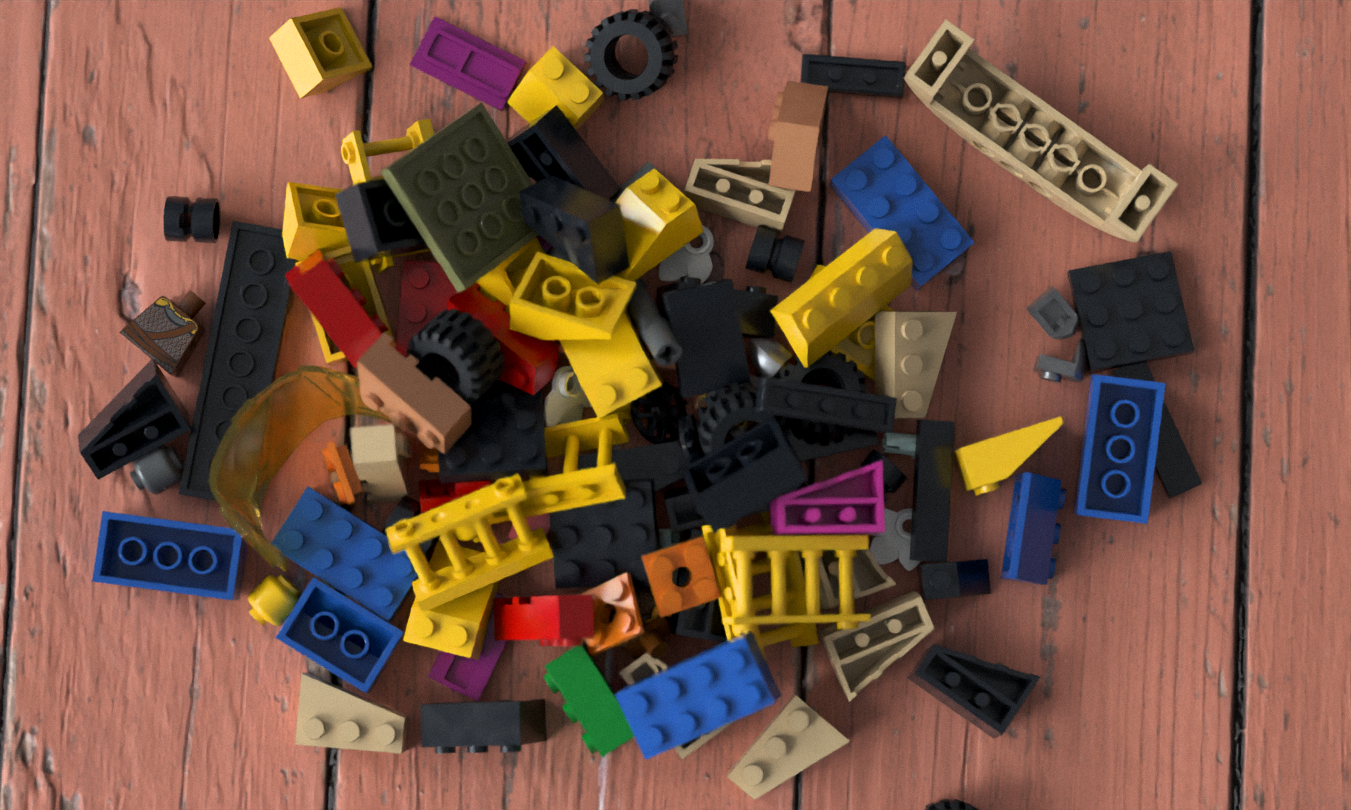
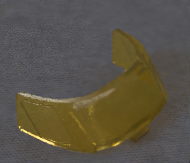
M301 365L298 370L279 377L252 400L248 398L231 419L232 425L226 431L211 462L210 479L208 482L215 499L221 506L219 511L233 529L273 568L277 565L284 572H287L290 566L283 553L266 540L261 529V500L270 481L288 457L308 434L328 420L355 414L366 415L393 423L385 413L379 409L377 411L370 409L362 401L360 382L356 376L327 367Z

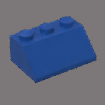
M1027 472L1015 475L1000 579L1038 585H1047V579H1053L1056 559L1051 558L1052 545L1058 544L1061 524L1056 523L1057 510L1063 509L1066 489H1061L1062 480Z
M313 577L275 638L361 691L370 694L388 665L404 632Z

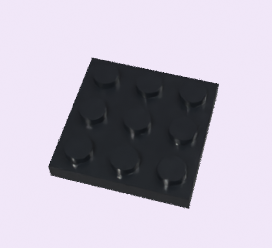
M1171 251L1068 271L1067 275L1075 310L1079 317V328L1085 344L1086 359L1090 373L1188 355L1194 352Z
M497 380L481 397L470 405V427L445 454L438 450L440 483L509 478L516 474H519L520 477L547 475L543 387L535 395H532L504 381Z
M654 478L622 479L626 487L624 499L549 513L556 588L597 587L626 572L631 574L633 586H650L642 555L659 550Z

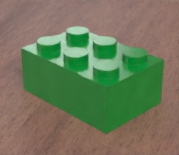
M583 642L581 646L573 647L544 666L548 672L543 675L546 683L554 694L560 691L567 703L562 707L571 722L574 724L579 721L586 731L581 737L592 754L598 751L601 757H604L635 737L616 698V693L593 657L589 655L588 649Z

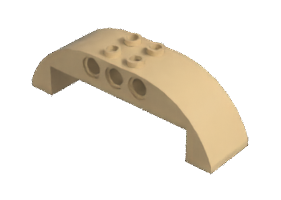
M945 20L904 76L905 81L915 95L942 122L969 144L1057 206L1101 231L1127 241L1137 242L1178 183L1151 164L1140 170L972 51L970 48L974 39Z

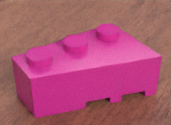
M882 460L770 501L771 536H876L885 532Z

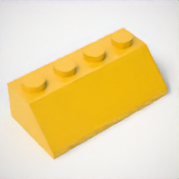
M875 228L770 311L805 368L811 366L910 287L913 260L896 231Z

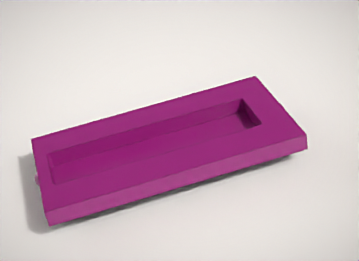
M434 16L424 38L420 41L410 66L503 111L512 91L516 88V84L527 62Z
M497 592L495 598H506L500 592ZM494 604L479 660L440 651L428 678L449 687L452 691H457L479 701L508 641L495 640Z

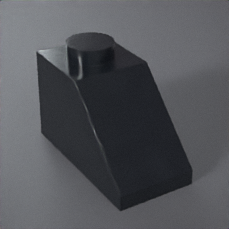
M988 559L917 565L920 595L923 600L991 594Z

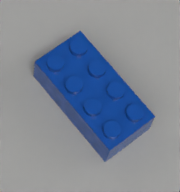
M886 135L830 181L829 186L868 233L875 228L896 231L913 260L911 285L916 291L927 284L975 243Z
M1091 374L1073 513L1082 516L1148 524L1166 383Z
M307 486L270 544V547L388 622L395 619L413 590L412 582L420 579L406 550L393 554L387 535Z
M103 511L92 582L226 600H240L250 531Z
M752 631L743 633L631 683L615 694L645 760L770 706L781 697V693Z

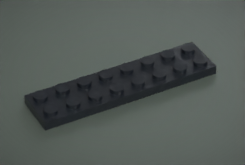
M238 221L232 222L179 489V494L250 507L292 288L285 274L296 266L295 263L298 262V260L287 258L282 229Z

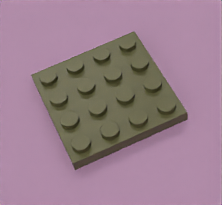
M482 103L474 106L380 171L458 293L470 287L539 235L524 223L521 214L522 205L519 191L533 185Z

